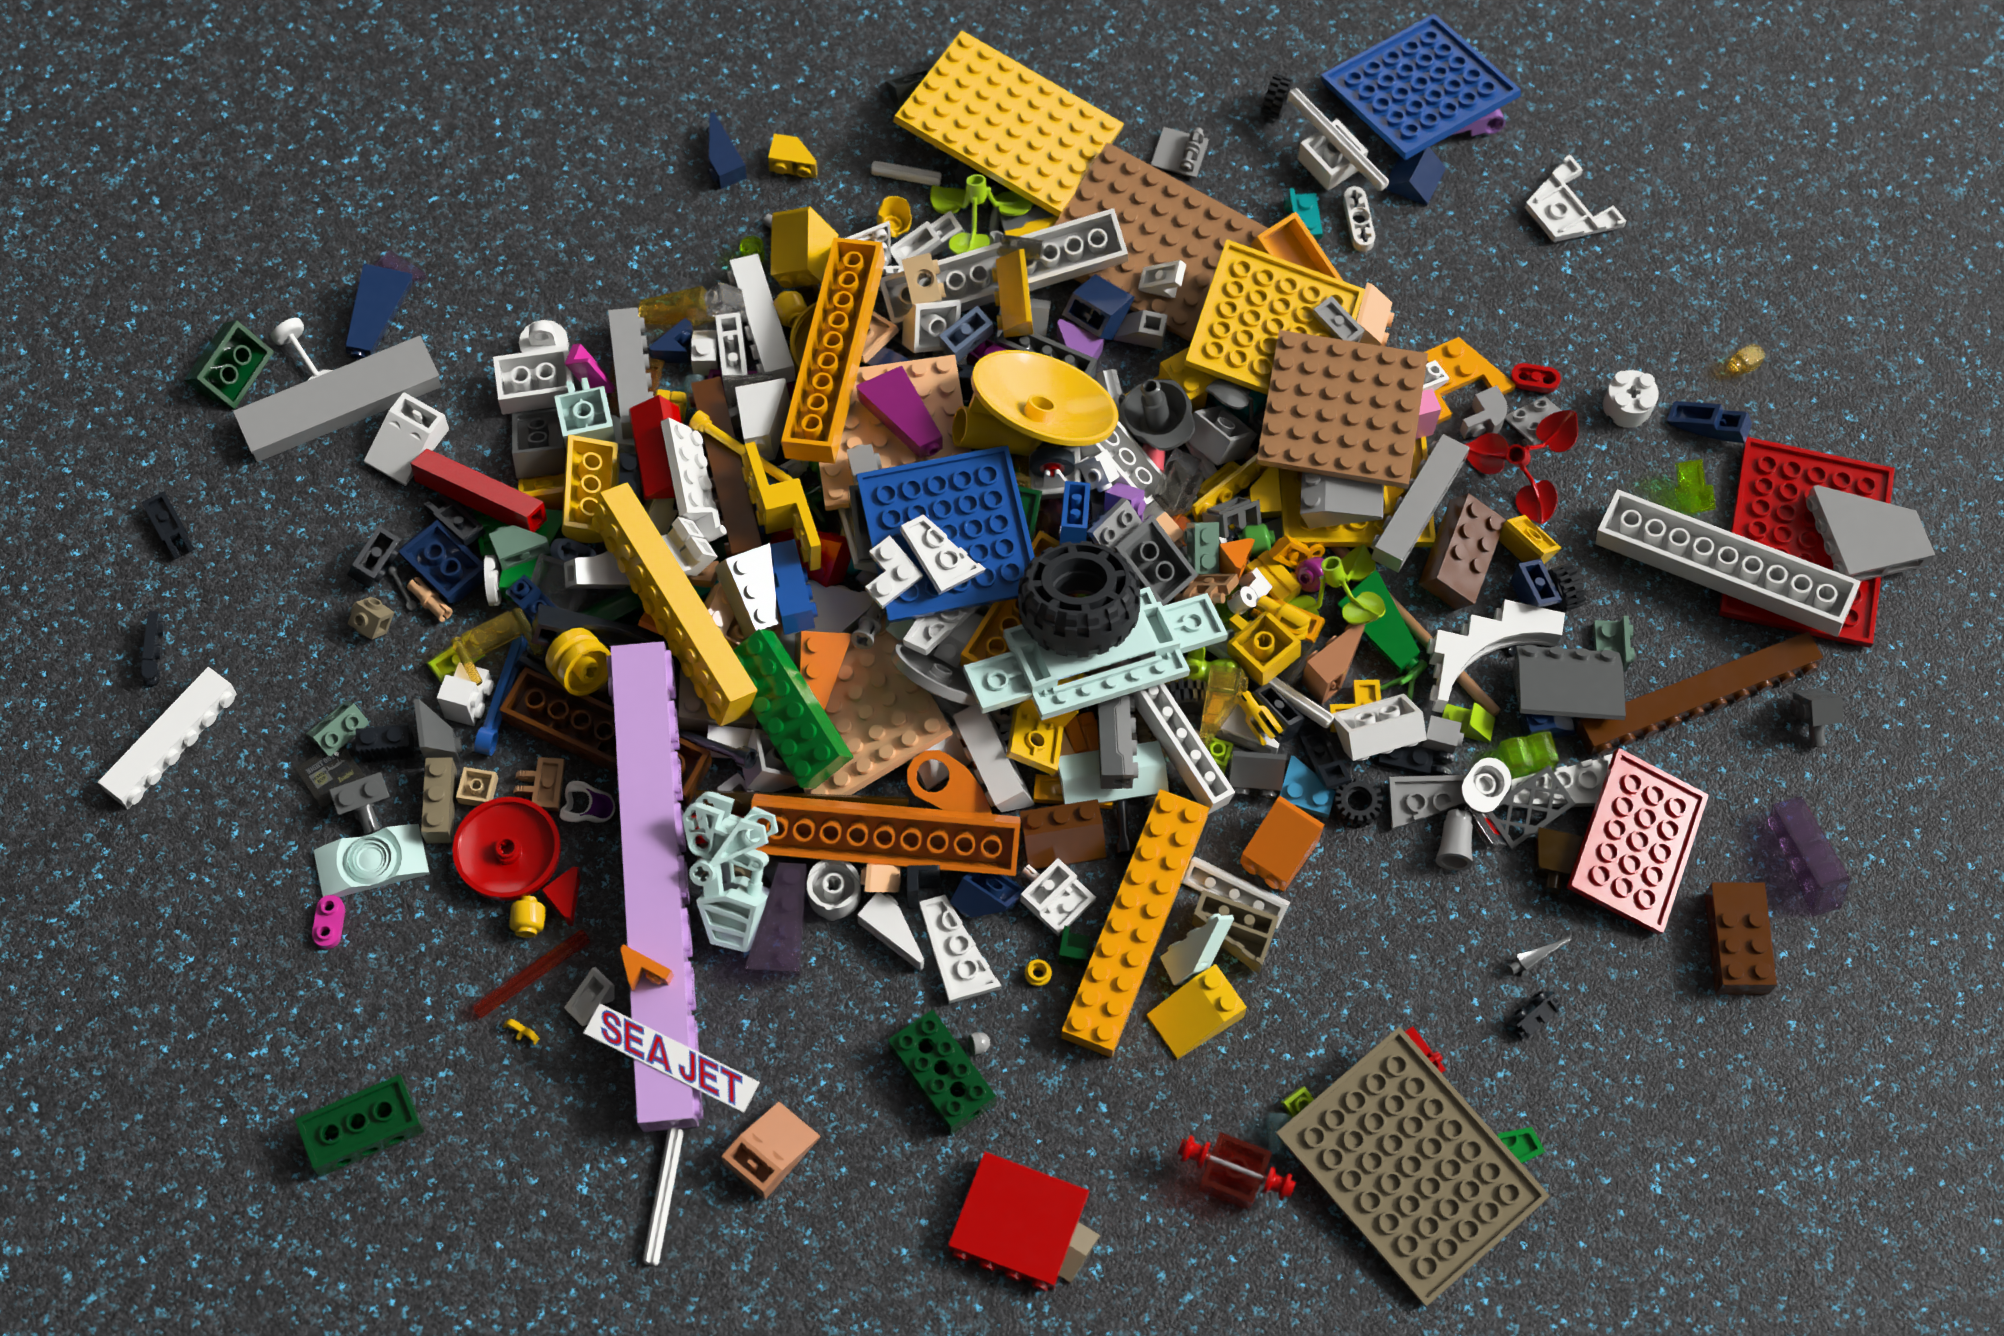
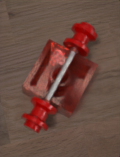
M1219 1132L1213 1151H1209V1154L1207 1153L1211 1145L1210 1142H1206L1202 1146L1195 1143L1194 1136L1192 1135L1189 1136L1188 1140L1182 1139L1177 1154L1182 1156L1181 1162L1192 1159L1197 1161V1168L1202 1169L1205 1159V1163H1208L1198 1191L1248 1211L1252 1208L1260 1184L1263 1185L1264 1182L1263 1194L1266 1195L1269 1191L1276 1192L1280 1201H1283L1285 1196L1291 1197L1296 1183L1291 1181L1292 1174L1288 1173L1285 1177L1276 1175L1275 1168L1271 1167L1268 1177H1266L1265 1170L1272 1154L1271 1151Z

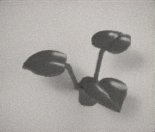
M1221 378L1210 383L1205 392L1212 394L1224 405L1233 409H1243L1249 404L1248 423L1251 424L1250 429L1257 434L1254 441L1260 442L1265 413H1259L1254 417L1253 398L1249 396L1251 389Z

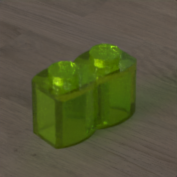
M1540 732L1526 737L1501 741L1498 746L1501 762L1507 766L1511 777H1514V779L1527 776L1530 772H1539L1548 765L1554 770L1559 762L1551 732Z

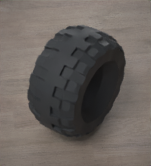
M1081 541V543H1060V546L1055 548L1049 547L1041 551L1040 556L1034 557L1029 562L1028 566L1024 569V576L1020 578L1018 606L1022 625L1030 637L1038 642L1039 646L1048 651L1050 649L1054 650L1057 655L1066 657L1068 655H1075L1077 658L1088 657L1091 654L1097 653L1101 655L1109 652V648L1112 646L1118 647L1125 641V638L1129 636L1138 622L1141 597L1138 576L1123 555L1118 552L1115 554L1112 552V548L1101 544L1098 546L1092 544V542ZM1088 594L1091 596L1076 598L1069 597L1067 595Z

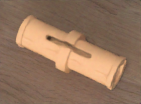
M420 577L414 578L417 584L412 579L408 583L407 588L420 600V604L425 609H429L439 621H445L443 615L448 619L453 611L439 598V593L436 590H431Z

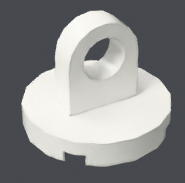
M541 320L533 322L523 330L520 335L519 346L521 353L569 347L567 333L561 325L554 321Z

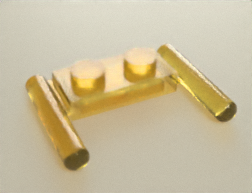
M521 607L514 608L510 613L501 614L461 634V637H454L450 641L470 680L475 682L477 686L481 685L483 680L471 658L475 659L520 637L522 633L536 656L544 653L542 645L531 643L532 627Z

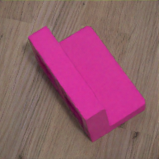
M573 344L565 362L567 368L580 382L582 381L581 378L587 377L590 389L604 386L605 393H613L616 387L606 377L607 373L581 344Z

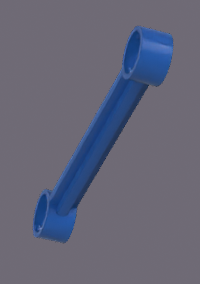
M520 612L516 619L511 647L483 727L477 733L474 745L476 753L492 756L496 749L498 730L502 721L499 709L514 686L519 671L515 668V664L522 652L526 651L528 642L532 637L533 620L524 612Z

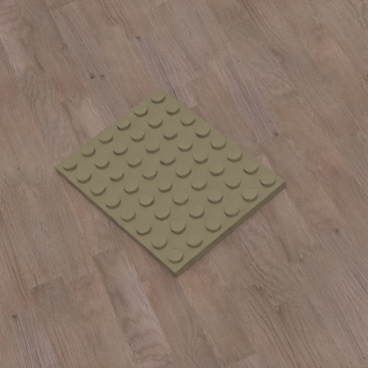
M1400 1026L1276 1133V1136L1424 1307L1428 1306L1550 1197Z

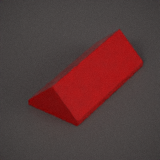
M657 395L629 408V417L645 500L676 498L661 421L668 417L679 423H682L679 406L661 395Z

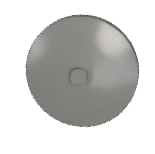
M903 642L895 646L891 654L893 664L915 684L929 693L944 699L966 705H978L963 672L964 667L959 666L956 668L934 656L937 650L935 648L928 655H924L904 646Z

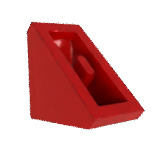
M571 867L542 889L546 900L568 926H574L581 881L578 867Z

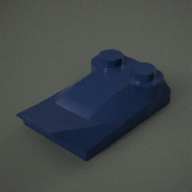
M438 520L429 527L423 528L402 545V549L398 551L440 594L442 600L446 603L459 602L484 581V564Z

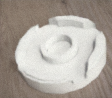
M485 555L484 578L487 601L489 606H499L502 598L499 590L501 578L499 561L495 555Z

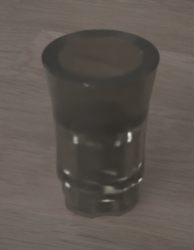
M760 372L745 375H722L728 410L738 406L735 387L774 380L773 373L762 374Z

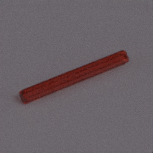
M579 930L473 1004V1011L479 1018H483L590 942L588 935L583 930Z

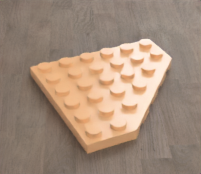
M886 614L883 615L880 621L881 630L874 636V644L870 649H860L850 639L825 708V713L854 758L816 789L803 788L807 794L852 795L953 734L933 695L907 678L893 664L891 654L895 646L903 641L896 639L885 629Z

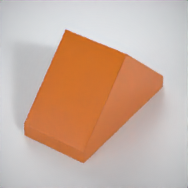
M1247 538L1219 544V571L1221 574H1237L1238 580H1240L1250 559L1255 539Z

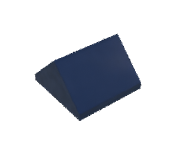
M1430 147L1406 160L1400 155L1388 177V186L1384 189L1428 206L1446 167Z

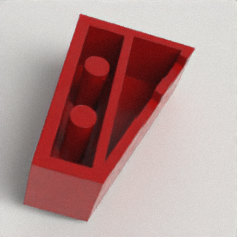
M793 528L773 532L770 544L795 539L801 567H806L809 578L826 588L843 582L851 560L845 536H840L838 533L820 532L816 529L821 543L820 569L810 571L808 562L804 563L800 554L801 541H796Z

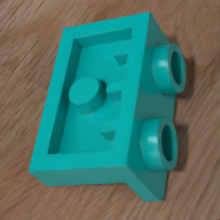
M1289 188L1288 196L1284 197L1285 212H1289V216L1297 212L1314 239H1322L1323 231L1316 193L1295 195L1294 188Z

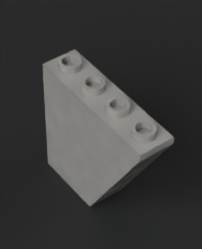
M1819 485L1813 486L1806 498L1807 508L1814 515L1816 529L1823 537L1825 551L1833 561V570L1835 572L1864 581L1928 566L1935 556L1916 510Z

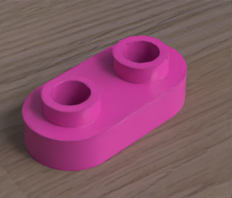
M335 895L324 896L319 900L316 907L312 937L317 946L322 949L334 948L341 940L345 906L342 900ZM328 905H334V908L332 910H325ZM324 930H330L329 935L321 936Z

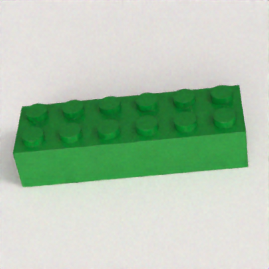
M758 629L733 650L757 688V693L750 708L801 788L816 789L854 758L774 631Z

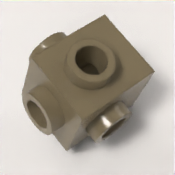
M368 597L353 604L350 609L351 616L348 624L355 628L359 634L375 639L387 634L395 612L384 606L380 600Z

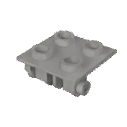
M1163 127L1151 166L1197 178L1209 139L1204 138L1203 130L1198 127L1194 128L1190 134Z
M1543 397L1507 414L1505 420L1525 436V439L1522 440L1524 447L1526 445L1541 444V440L1536 436L1538 424L1548 415L1562 410L1549 399Z

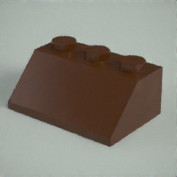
M1098 799L1020 811V831L1026 862L1035 871L1047 869L1057 858L1066 866L1107 858Z

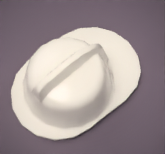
M1485 758L1478 761L1462 784V795L1465 802L1478 812L1486 813L1493 811L1510 788L1511 774L1509 769L1496 758Z

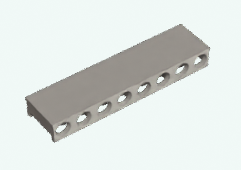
M417 336L236 409L233 412L251 453L254 454L256 461L259 462L387 410L395 404L403 392L416 398L441 388L440 376L421 336Z

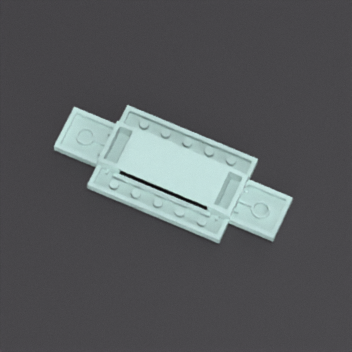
M1150 587L1140 589V612L1135 628L1132 629L1122 644L1118 647L1112 646L1109 648V652L1101 655L1097 653L1091 654L1088 657L1077 658L1075 655H1068L1067 657L1057 655L1056 651L1051 649L1048 651L1039 646L1038 642L1032 639L1026 632L1023 625H1018L1005 629L1003 632L1010 652L964 665L963 672L982 714L1032 699L1041 720H1045L1189 676L1190 669L1182 653L1227 640L1228 633L1208 593L1162 606L1161 602L1156 601ZM1154 652L1155 654L1154 657L1057 686L1060 679L1146 653Z

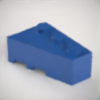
M795 539L770 544L776 603L784 634L815 629L814 618L818 617L815 602H810V600H813L810 584L806 585L809 582L806 567H801Z

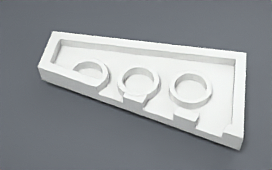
M980 606L917 618L904 637L903 645L928 655Z

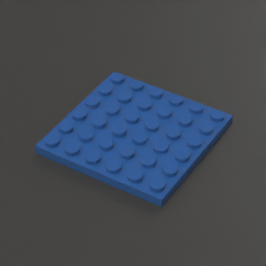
M1435 14L1321 74V82L1405 160L1521 97V89Z
M1008 445L856 474L872 549L888 536H891L923 574L922 579L885 606L888 624L1018 598L1020 578L1024 576V569L1035 556ZM921 515H925L947 535V538L954 545L965 550L968 553L967 556L976 564H981L985 568L984 573L939 595L899 530L901 525ZM875 562L877 574L880 576L884 571Z

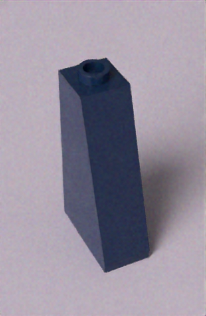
M363 263L346 342V354H350L355 359H363L374 354L412 287V273Z

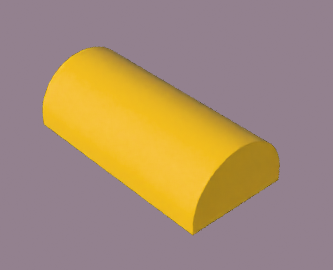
M574 435L567 436L562 533L567 538L582 543L604 541L600 532L595 531L592 525V518L600 492L616 487L618 443Z

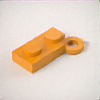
M1285 535L1275 542L1268 553L1272 559L1296 570V567L1302 561L1314 556L1322 557L1325 548L1319 543L1308 548L1306 544Z

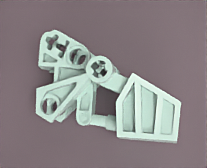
M707 791L697 798L696 802L691 804L683 814L688 847L693 854L702 856L691 867L689 871L690 878L695 884L703 886L704 893L696 901L710 944L747 952L754 946L771 892L761 882L763 868L767 865L769 857L766 853L756 850V848L767 844V837L778 832L775 815L755 806L744 818L732 815L731 810L734 799ZM707 799L708 803H713L714 806L711 807L703 803ZM694 810L696 812L697 819L691 817V814L694 812ZM758 819H768L771 823V829L766 831L765 825L757 823ZM696 836H702L708 842L706 849H701L696 845ZM733 864L751 870V879L746 876L735 877Z

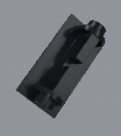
M1543 990L1535 993L1530 998L1531 1002L1525 1008L1521 1007L1511 1014L1512 1019L1505 1024L1506 1027H1516V1036L1521 1040L1524 1038L1528 1039L1541 1027L1536 1020L1537 1017L1543 1023H1546L1559 1012L1561 1004L1556 998H1553L1557 993Z

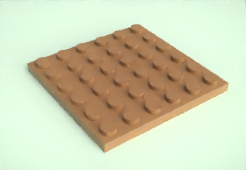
M1279 330L1256 464L1408 489L1428 353Z

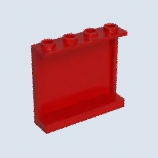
M984 1151L949 1242V1251L953 1252L952 1256L959 1260L968 1262V1259L979 1262L978 1266L985 1270L994 1272L996 1268L1006 1272L1005 1276L1019 1282L1021 1278L1032 1282L1031 1286L1045 1292L1048 1288L1054 1290L1081 1213L1088 1200L1089 1190Z

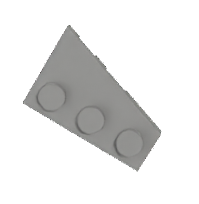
M1467 775L1389 777L1388 791L1391 830L1466 804L1462 795V784Z

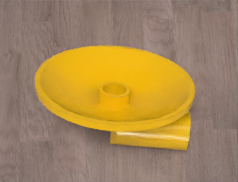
M998 351L984 356L976 363L971 376L974 394L969 407L960 406L954 415L952 441L957 447L979 450L1008 445L1010 454L1023 456L1031 455L1043 441L1067 446L1093 445L1106 440L1112 435L1118 422V410L1112 397L1097 381L1066 362L1029 351Z

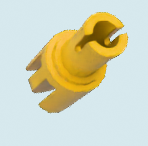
M1266 595L1260 597L1256 606L1257 610L1270 612L1299 640L1306 638L1311 621L1309 615L1289 603L1281 605Z
M1244 691L1242 695L1247 701L1245 702L1238 695L1236 702L1246 714V724L1261 745L1264 746L1267 742L1256 727L1260 726L1271 740L1276 736L1266 724L1267 719H1269L1270 723L1279 733L1283 732V729L1266 706H1259L1250 691Z

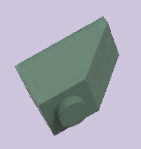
M515 525L500 527L489 534L502 570L551 553L545 536Z

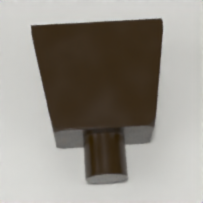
M1538 827L1533 838L1534 875L1546 879L1545 891L1555 894L1560 893L1562 882L1568 884L1584 839L1583 836Z

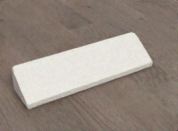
M1197 857L1192 858L1182 881L1183 884L1201 893L1202 890H1206L1278 916L1276 929H1278L1290 904L1289 901Z

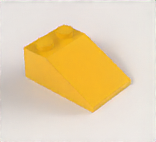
M1215 964L1173 993L1150 1011L1147 1017L1178 1060L1244 1018L1247 1007Z

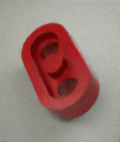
M1520 363L1514 366L1510 380L1519 389L1552 393L1557 390L1561 376L1552 367Z

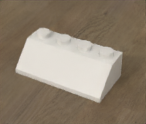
M972 705L953 715L956 722L953 725V729L959 740L963 738L967 745L963 748L969 761H974L978 768L974 770V773L980 784L985 783L988 789L985 792V796L991 807L996 806L1001 812L1035 805L1014 760L1006 757L1008 747L1005 741L1002 740L1001 733H999L997 724L990 712L982 714L978 705Z

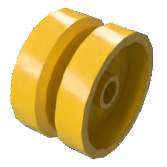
M573 628L562 633L552 642L545 658L546 668L569 693L577 696L588 695L598 690L608 680L607 655H611V653L589 630Z

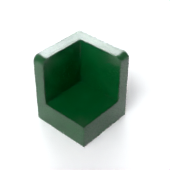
M1064 925L1058 964L1085 968L1090 937L1069 933L1070 926Z

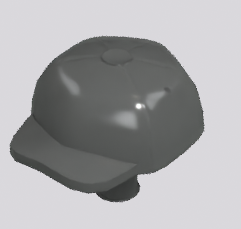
M1146 380L1127 394L1119 409L1123 422L1136 440L1140 443L1149 444L1161 451H1168L1186 443L1195 432L1191 401L1182 387L1174 380Z

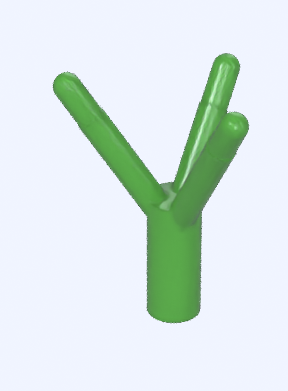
M1420 659L1418 666L1414 667L1406 675L1380 686V691L1397 684L1403 685L1409 682L1407 697L1412 701L1415 680L1426 669L1427 663Z

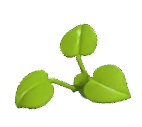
M978 174L967 178L966 190L945 188L934 184L931 189V203L933 208L939 213L946 214L951 211L954 214L960 208H966L970 202L972 203V233H958L952 236L949 241V249L956 255L990 245V239L987 235L976 234L977 204H982L987 196L994 207H999L1000 213L1008 216L1023 215L1032 208L1034 203L1014 191L1003 192L993 197L991 188H986V178Z
M1365 544L1356 547L1342 559L1332 556L1322 561L1321 568L1324 575L1319 577L1321 583L1317 603L1313 597L1307 595L1297 596L1288 602L1319 616L1317 609L1322 606L1325 583H1327L1331 587L1342 585L1351 601L1342 610L1343 618L1348 623L1353 625L1367 624L1378 620L1379 617L1385 614V604L1379 595L1373 592H1363L1357 598H1354L1346 584L1350 579L1357 582L1363 581L1376 570V563L1371 559L1372 555Z

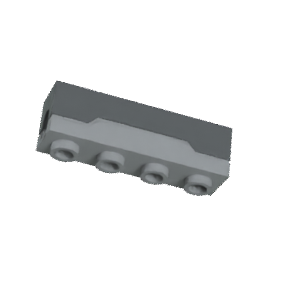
M1127 694L1096 704L1101 789H1133V778H1138V762H1133V756H1137V740H1132L1131 734L1136 733L1135 717H1130V711H1134V695Z

